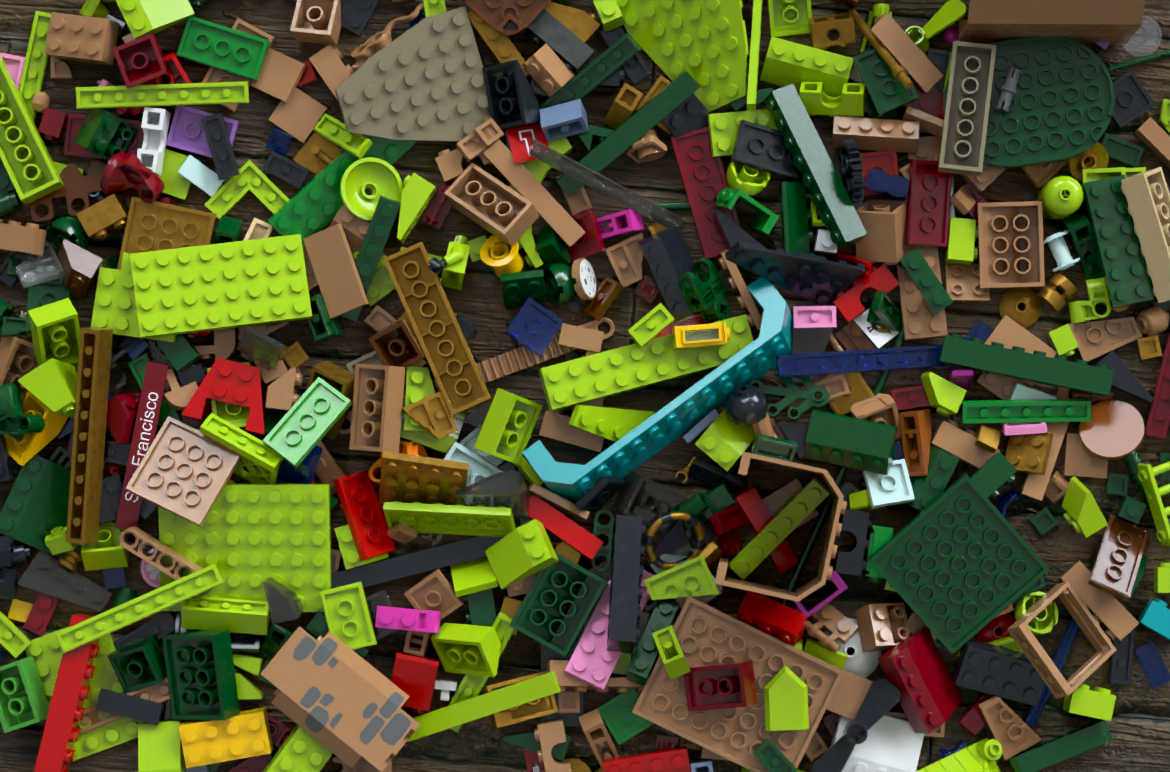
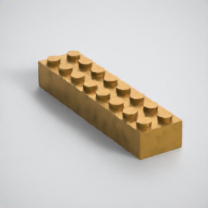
M423 242L383 258L451 415L454 417L492 400L436 273L428 268L430 266V258Z

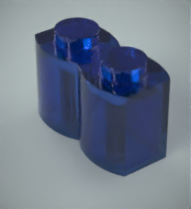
M878 169L869 170L864 181L865 190L876 194L884 193L892 199H904L910 181L903 176H889L886 172Z

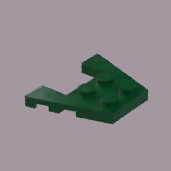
M9 255L7 276L29 278L30 281L26 319L3 316L1 337L31 332L28 316L29 310L66 298L70 299L71 292L65 287L62 277L49 271L45 272L34 267L35 265L25 263L18 260L17 257Z

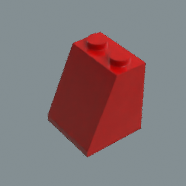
M402 651L397 652L391 682L410 696L402 705V710L406 706L412 708V712L419 714L430 711L440 660L416 656Z

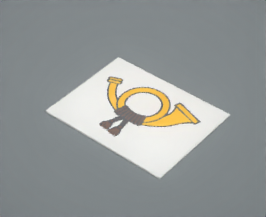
M867 309L855 318L854 321L873 343L880 348L899 332L867 322L869 309Z

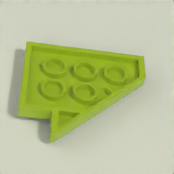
M123 252L121 270L100 267L91 327L113 329V334L140 338L130 255L127 252ZM176 335L144 339L175 343Z

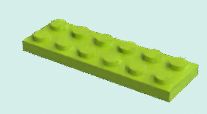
M399 501L384 502L383 506L389 529L401 522L418 530V533L505 537L516 529L512 509L504 506L485 507L483 505L464 506L462 504L443 505L441 503L422 504L420 502L401 503Z

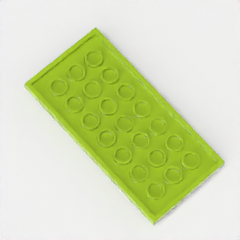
M301 234L129 254L140 339L312 318Z

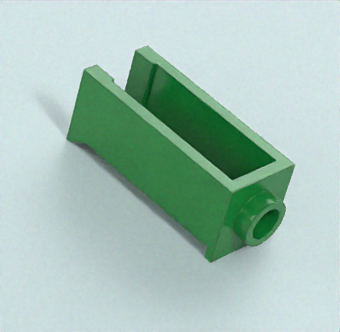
M872 525L873 533L869 534L870 542L866 557L865 571L868 572L864 576L869 577L868 581L881 582V579L885 578L871 564L868 558L892 538L894 528Z

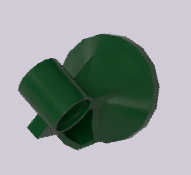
M6 383L0 386V434L10 435L17 441H22L25 434L42 432L45 425L43 417L39 414L24 415L22 408L23 390L14 383Z

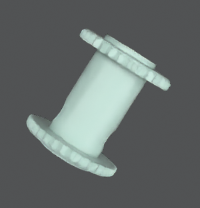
M1060 231L1045 238L1046 240L1043 241V244H1048L1057 262L1058 267L1053 269V272L1067 269L1080 261V257L1073 260L1063 236L1068 234V231L1062 233Z

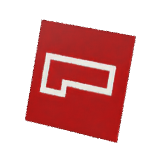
M541 123L506 129L514 164L552 157L549 144L541 128Z

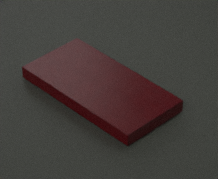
M68 113L63 155L105 160L73 142L88 115ZM122 119L138 128L125 153L137 155V151L142 148L144 131L141 128L142 121Z
M910 160L905 245L948 248L952 173L938 172L939 161Z

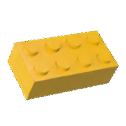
M266 707L240 711V714L227 720H189L181 722L178 726L186 768L271 754L274 749Z

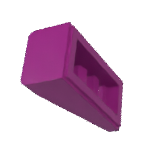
M953 370L947 373V380L963 389H968L974 376V371Z

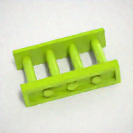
M1170 461L1153 468L1151 464L1140 463L1137 465L1138 477L1143 484L1157 529V539L1161 545L1170 546V526L1167 516L1170 515V506L1164 508L1161 496L1170 493V484L1158 488L1154 477L1169 471Z

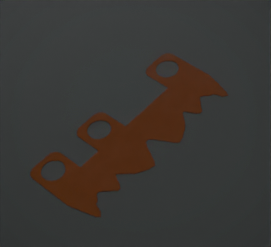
M92 160L86 176L81 174L74 163L66 166L59 175L64 187L30 203L32 220L39 222L53 218L51 198L66 196L67 209L71 216H77L76 214L82 212L74 211L71 207L72 201L76 198L84 200L85 207L83 210L89 208L88 193L102 191L100 182L106 164L98 160ZM134 187L124 190L126 204L129 207L131 203L129 195L135 189ZM45 204L48 206L49 212L45 217L36 215L35 208L37 205Z

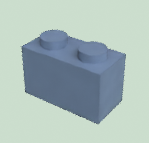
M581 99L540 109L541 128L547 142L588 131L587 114Z

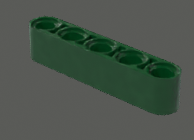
M1101 719L1022 751L1008 760L1013 772H1037L1105 744L1113 738L1106 721Z

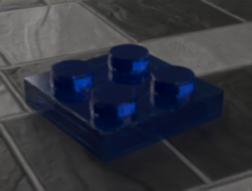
M528 297L504 333L540 357L562 325L563 320Z

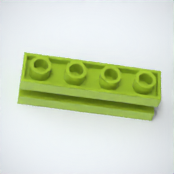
M193 596L182 603L181 628L191 630H230L233 633L267 635L270 623V602Z

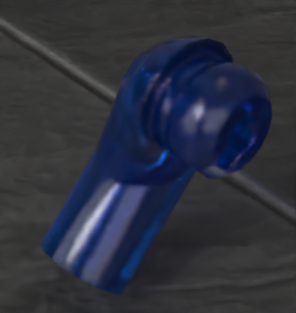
M1009 490L999 497L997 510L1004 518H1008V507L1014 502H1019L1021 498L1020 493Z
M960 739L953 750L941 749L938 757L942 759L969 746V744Z

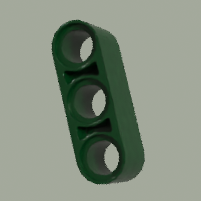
M608 510L598 511L594 519L593 535L598 537L600 534H604L609 538L608 544L601 547L591 561L593 568L597 571L607 570L611 563L614 517ZM601 513H607L610 516L609 524L601 525L598 522V516ZM601 555L607 559V565L603 568L595 565L596 557Z

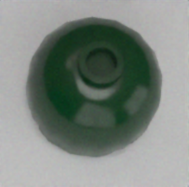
M69 216L61 217L46 229L47 240L50 244L53 242L57 246L55 251L58 253L64 239L85 250L88 247L89 237L79 219Z
M562 263L544 266L542 270L547 286L545 285V291L552 305L557 304L556 307L571 302L577 295L574 284H577L576 278L573 279L571 275L572 268Z

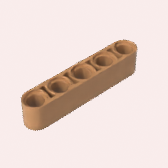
M128 527L120 535L119 541L121 546L175 580L185 577L181 572L183 567L188 568L191 574L203 569L138 527ZM127 533L133 534L136 541L130 542L127 539ZM145 545H151L154 553L146 552ZM163 557H170L172 565L165 564ZM212 589L200 593V595L208 594Z

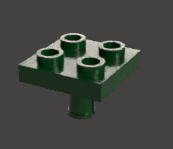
M523 264L520 272L500 274L505 307L547 302L543 270L528 271V266Z

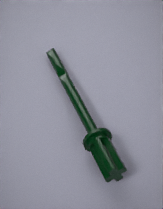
M1170 50L1111 65L1109 61H1105V66L1112 77L1113 71L1169 57Z

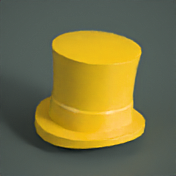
M492 235L484 242L480 249L481 260L486 265L493 267L495 274L500 278V274L520 272L524 264L523 257L518 253V242L511 247L495 235Z

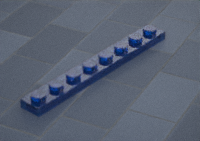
M942 345L776 356L778 378L944 367L945 364L939 363Z

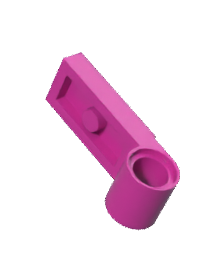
M377 606L375 627L439 633L441 611Z

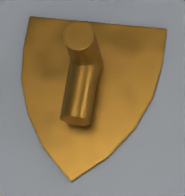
M314 132L293 160L297 164L309 169L310 172L318 174L341 151L337 145Z

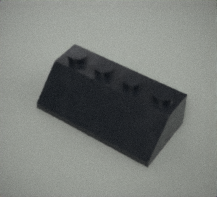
M676 224L638 241L666 309L675 319L674 323L694 314L691 312L679 286V277L684 272L695 274L694 263ZM685 277L686 283L692 286L691 281Z

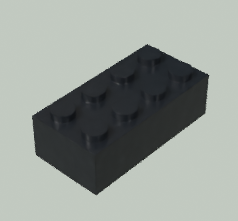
M975 639L968 640L961 647L952 674L954 683L957 686L1036 707L1045 682L1024 653Z

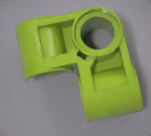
M1104 278L1085 280L1088 289V301L1082 300L1068 303L1071 324L1102 319L1110 314L1111 306ZM1101 303L1105 306V313L1103 315L1095 312L1096 304Z

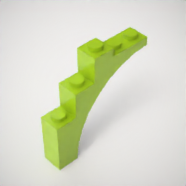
M566 137L548 142L552 157L522 162L540 184L558 160L572 151V146ZM512 184L508 186V187H510L512 190H514L515 192H517L518 194H520V193L513 187ZM531 225L517 242L519 250L523 248L527 254L524 256V259L530 268L534 266L537 270L543 266V263L535 250Z

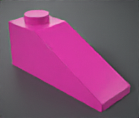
M628 209L596 218L602 240L644 230L640 209Z

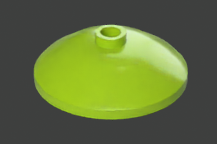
M373 157L359 159L345 170L341 178L340 194L342 201L353 215L362 220L371 221L380 195L401 202L403 190L401 178L395 168L382 159ZM365 189H369L371 195H366Z

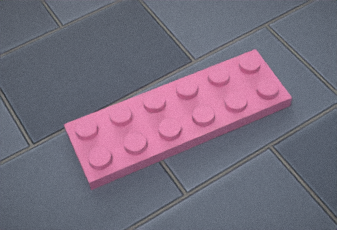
M643 570V578L641 584H639V586L643 587L642 599L640 604H638V607H641V613L650 596L643 580L654 576ZM611 578L564 671L602 691L622 653L607 651Z

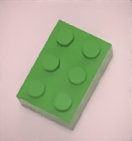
M33 656L1 666L0 721L4 733L46 720L49 704Z

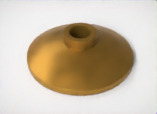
M1097 142L1083 154L1069 159L1071 175L1078 181L1083 182L1082 169L1107 168L1109 156L1106 148Z
M1030 288L1009 289L1000 299L999 313L1001 318L1007 315L1023 328H1027L1038 320L1041 314V301ZM1019 303H1023L1025 305V309L1023 311H1020L1017 306Z

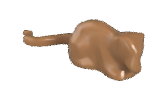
M423 3L418 5L410 15L392 20L383 31L376 33L364 44L353 50L351 56L356 60V63L351 68L357 71L370 56L392 42L391 31L399 24L415 19L420 9L424 6Z

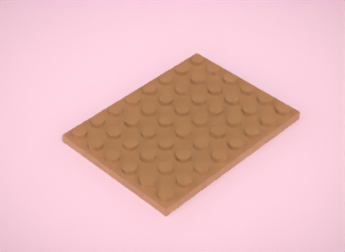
M688 595L673 629L689 668L753 661L758 704L747 707L688 712L684 674L670 679L659 655L632 713L753 772H770L753 754V751L769 738L790 762L798 768L844 671ZM784 665L807 685L809 729L766 731L764 686Z

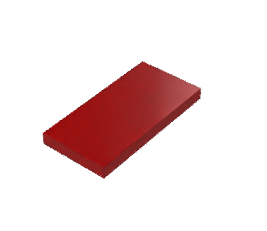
M369 470L333 480L360 561L396 551L392 538L387 536L389 528L383 510L379 507V499L373 481L369 477Z

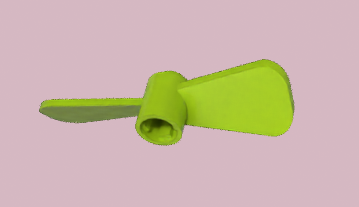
M949 0L923 28L920 26H910L905 30V33L923 53H926L929 49L928 40L964 17L967 7L960 0Z

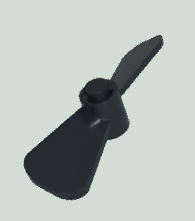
M885 679L873 681L854 721H850L845 725L844 735L813 764L812 772H842L855 745L861 744L867 739V730L900 701L901 695L898 688Z

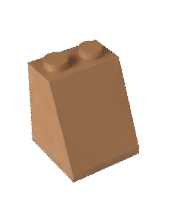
M868 199L860 208L856 209L867 232V235L860 242L856 243V257L869 261L872 264L884 262L886 265L897 264L904 257L908 201Z

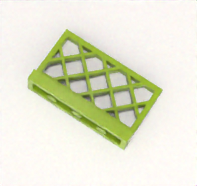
M211 413L200 426L199 432L242 455V461L238 463L233 473L253 484H275L280 463L284 458L265 445L263 441ZM253 465H257L260 471L257 472ZM246 466L249 472L245 471L243 467ZM261 477H265L267 482L263 481Z

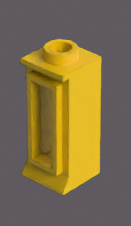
M726 322L674 326L672 328V333H675L674 350L720 347L728 344L727 340H730L729 327L726 328Z

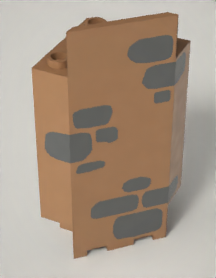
M299 626L261 672L264 678L277 687L274 691L276 697L271 703L351 768L360 757H363L377 770L383 772L420 726L416 720L401 709L410 696L330 631L324 638L320 635L316 640Z

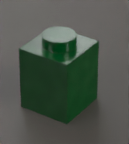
M1122 496L1115 516L1133 524H1139L1146 504L1128 496Z

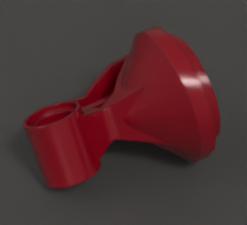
M120 152L114 154L106 165L100 187L102 193L106 196L134 187L138 192L139 198L144 203L151 204L164 191V183L152 172L153 170L143 166L140 159L134 153Z

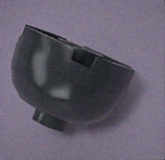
M740 385L731 390L725 399L726 417L734 425H739L738 422H745V426L758 423L766 416V410H768L767 400L763 392L755 386Z

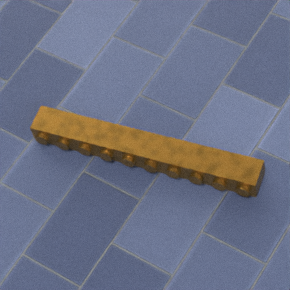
M87 327L80 330L66 542L86 545L98 542L113 329Z

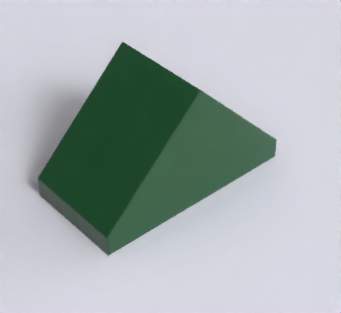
M550 225L540 228L535 250L548 265L571 263L564 240Z

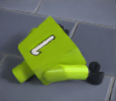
M457 235L454 242H449L447 255L442 257V261L435 257L429 261L430 266L428 268L432 272L438 274L443 269L442 277L439 278L443 287L457 290L462 289L470 246L467 245L468 239L465 236Z

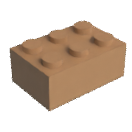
M52 12L45 54L58 59L113 66L115 56L113 48L117 44L120 24L106 18Z

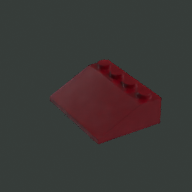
M923 626L878 658L888 681L900 691L899 703L915 733H931L945 723L963 701L926 626Z

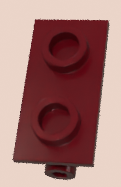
M440 183L421 218V221L440 230L452 207L444 194L450 186Z
M712 521L710 522L711 529L718 538L719 549L724 553L725 557L742 550V543L737 532L732 534L726 532L718 536Z

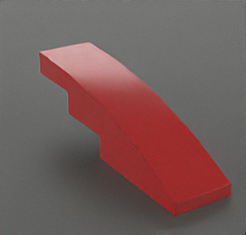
M751 487L735 497L753 532L757 535L773 519L771 513L755 487ZM786 539L769 554L780 574L798 563Z

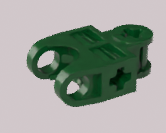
M700 258L694 265L695 274L684 272L679 277V286L691 312L700 311L702 319L706 323H714L718 319L726 320L731 314L730 305L723 295L728 288L713 262L707 258ZM701 263L706 265V267L708 268V272L704 271V269L701 266ZM685 277L691 281L692 286L686 283Z

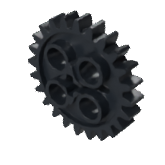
M854 139L842 140L840 143L841 147H839L840 179L854 208H860L863 205L862 201H864L863 195L865 191L862 157L860 151H858L856 141Z

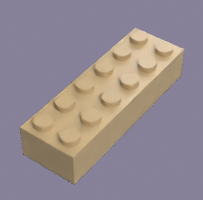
M1158 167L1122 179L1121 188L1128 202V212L1134 221L1135 234L1138 236L1141 244V254L1146 260L1148 276L1151 278L1154 286L1153 293L1158 299V303L1170 300V193L1162 167Z

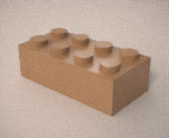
M473 162L444 193L451 206L511 247L539 217L532 202Z

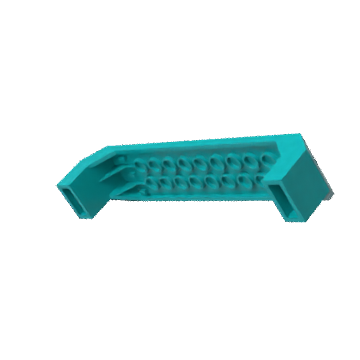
M760 277L747 287L754 303L763 313L759 337L586 465L555 462L540 440L522 453L549 490L560 497L578 502L603 476L624 478L700 422L712 410L722 406L731 390L740 385H747L751 380H757L771 370L776 363H780L790 356L793 344V316L786 301L770 281Z

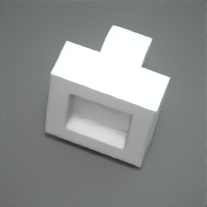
M438 679L435 681V689L441 690L440 700L449 701L450 691H457L458 681Z

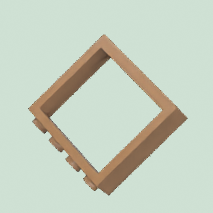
M1068 581L1056 584L1007 629L1056 699L1069 696L1116 651V648L1110 641L1111 639L1106 636L1099 622L1094 619L1087 605L1081 601L1075 588H1072ZM1057 596L1097 651L1067 681L1027 626Z

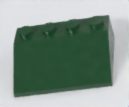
M38 453L22 466L0 513V533L12 536L15 540L52 554L45 544V537L50 535L51 530L59 526L64 528L67 526L71 469Z
M556 553L559 562L539 571L510 626L567 657L609 581Z
M204 630L162 635L172 719L227 720L240 714L230 630Z

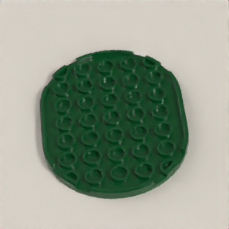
M1059 36L1027 37L989 43V45L997 46L983 160L984 165L1010 169L1066 161L1083 154L1098 142L1110 123L1115 96L1112 79L1105 64L1089 47L1068 37ZM1008 68H1014L1012 77L1016 69L1020 70L1021 74L1015 88L1017 90L1016 95H1013L1009 111L1005 113L1003 112L1004 103L1001 111L996 110L995 106L1001 93L1000 86L1004 84ZM948 81L943 95V116L945 113Z

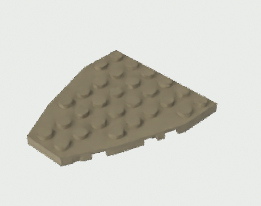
M465 6L423 18L415 26L370 56L356 72L352 73L335 90L347 132L394 140L461 141L478 126L491 118L482 70L483 65Z

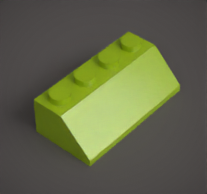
M771 37L759 81L780 87L794 84L797 91H800L802 81L823 82L824 92L828 96L837 97L842 94L844 83L848 82L853 58Z

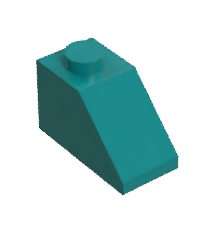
M1158 598L1155 601L1149 599L1137 621L1170 640V609L1166 608L1168 604Z

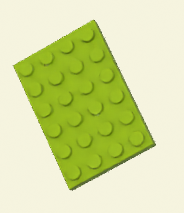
M69 626L30 640L32 643L25 649L27 657L33 656L49 707L63 654L55 633L67 629ZM111 633L99 638L98 645H101L98 658H94L93 666H96L93 679H89L88 687H91L88 700L85 699L83 703V708L85 709L97 705L101 688L124 693L108 658L110 653L117 650ZM100 711L99 719L101 721L111 718V713L108 717H103ZM124 717L80 734L78 741H75L73 745V750H75L73 761L137 738L138 724L144 722ZM91 719L88 725L82 724L80 720L79 727L83 729L85 727L91 726Z

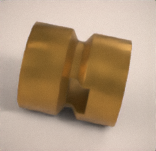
M1057 272L1049 281L1050 285L1044 286L1037 294L1039 299L1056 313L1066 304L1065 300L1071 299L1078 291L1073 283ZM1056 287L1062 292L1061 295L1054 290Z

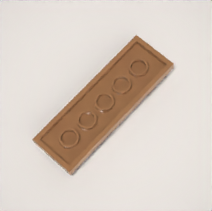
M905 245L903 258L918 249L942 284L938 247ZM897 262L896 270L898 282L900 283L898 287L904 340L947 336L945 310L932 317L921 300L920 292L913 282L908 281L898 265L899 262Z

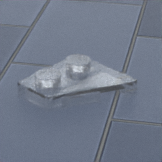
M49 242L45 243L43 256L30 255L28 260L23 261L16 267V273L24 288L64 277V269Z

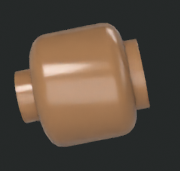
M1154 305L1141 310L1136 323L1141 333L1153 336L1167 329L1170 318L1166 310H1163L1158 305Z

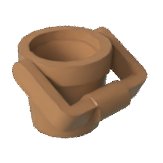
M650 129L627 149V155L640 164L663 157L667 147L659 140L656 130Z

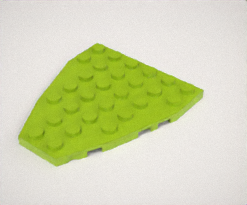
M616 0L623 15L624 26L627 32L630 33L640 47L672 81L687 70L700 86L694 92L695 96L709 112L747 95L748 42L745 20L742 18V0Z

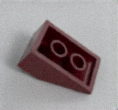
M753 661L691 667V672L684 674L688 712L747 707L758 704Z

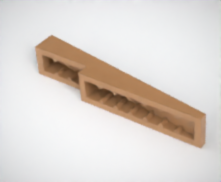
M1058 387L1055 393L1056 399H1069V389ZM1046 422L1047 432H1051L1054 436L1045 475L1027 474L1020 494L1042 501L1069 422Z

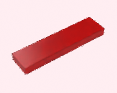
M535 494L531 496L521 510V513L531 520L536 519L543 523L547 531L590 561H592L604 543Z

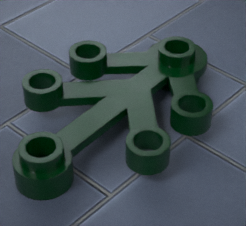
M776 363L773 366V373L781 379L787 388L763 385L761 381L756 379L749 381L747 384L751 386L754 384L758 385L763 394L785 397L776 404L768 405V410L766 411L770 418H776L779 412L797 399H805L806 401L800 406L791 407L788 410V418L792 421H797L811 407H823L829 401L827 389L822 386H815L808 377L806 368L803 366H797L794 369V376L803 382L808 391L800 390L786 373V368L782 363ZM777 367L783 368L781 373H777L775 370ZM798 370L805 372L802 376H798L796 373ZM817 393H821L823 397L816 399L814 396ZM771 408H776L777 412L775 414H770L769 410ZM792 411H797L798 415L796 417H792L790 413Z

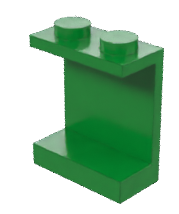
M725 187L716 197L717 202L715 205L717 207L731 210L735 202L739 200L757 212L749 225V228L755 232L769 235L779 219L778 215L739 189Z

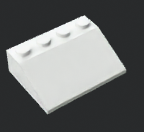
M885 714L867 730V739L863 743L855 745L842 772H915L925 733H915L908 720ZM842 715L839 716L830 748L844 735L845 725L854 720Z

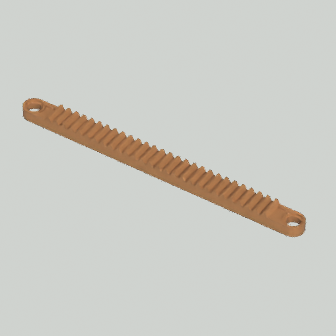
M605 317L601 318L600 321L594 320L578 326L598 331L600 323H608L610 331L604 334L603 340L610 338L615 330L612 320ZM560 333L476 364L486 384L578 349L558 345ZM433 379L432 383L435 393L440 392L441 390L436 379ZM349 410L346 416L350 421L352 420V410ZM351 426L347 430L340 428L339 433L344 435L350 434Z

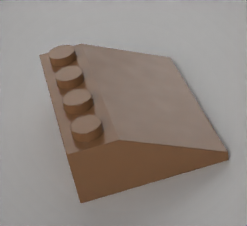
M1042 201L977 203L980 288H1043L1045 286Z

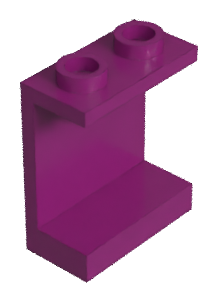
M832 570L830 582L835 587L834 590L807 610H805L800 602L793 600L791 601L794 604L791 607L809 617L848 587L838 573Z

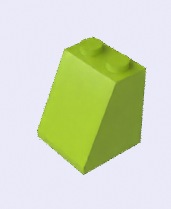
M51 358L18 379L22 386L53 412L74 419L77 371L74 365Z

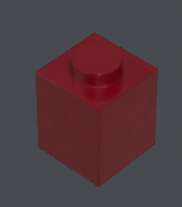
M45 107L38 130L39 133L43 134V139L53 142L56 139L62 140L67 124L68 115L66 113Z

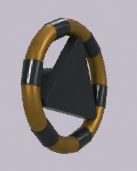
M672 512L661 516L650 526L646 533L644 544L648 559L658 568L668 570L697 557L704 545L703 528L696 518L684 512ZM676 520L670 528L664 530L661 540L653 548L652 545L656 531L662 525ZM681 520L687 522L696 531L697 537L693 551ZM655 553L687 557L677 562L669 563L664 562Z

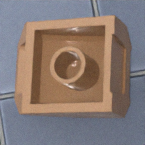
M878 393L876 396L854 403L851 407L852 418L895 426V442L902 438L896 402L889 394Z

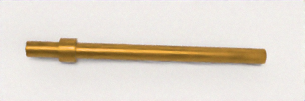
M854 8L850 9L848 12H851L854 23L891 68L892 75L896 80L901 81L906 89L912 88L913 82L907 76V71L904 67L898 65L887 49L873 35Z

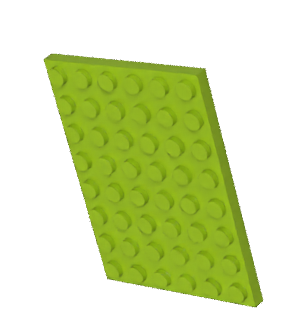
M226 484L202 527L158 507L159 541L202 568L216 563L224 583L212 588L208 594H198L196 596L270 602L269 612H324L319 592L332 589L330 484ZM164 556V563L172 565V559ZM183 567L181 569L184 576L191 574L188 568ZM160 571V587L176 581ZM183 601L162 611H181Z

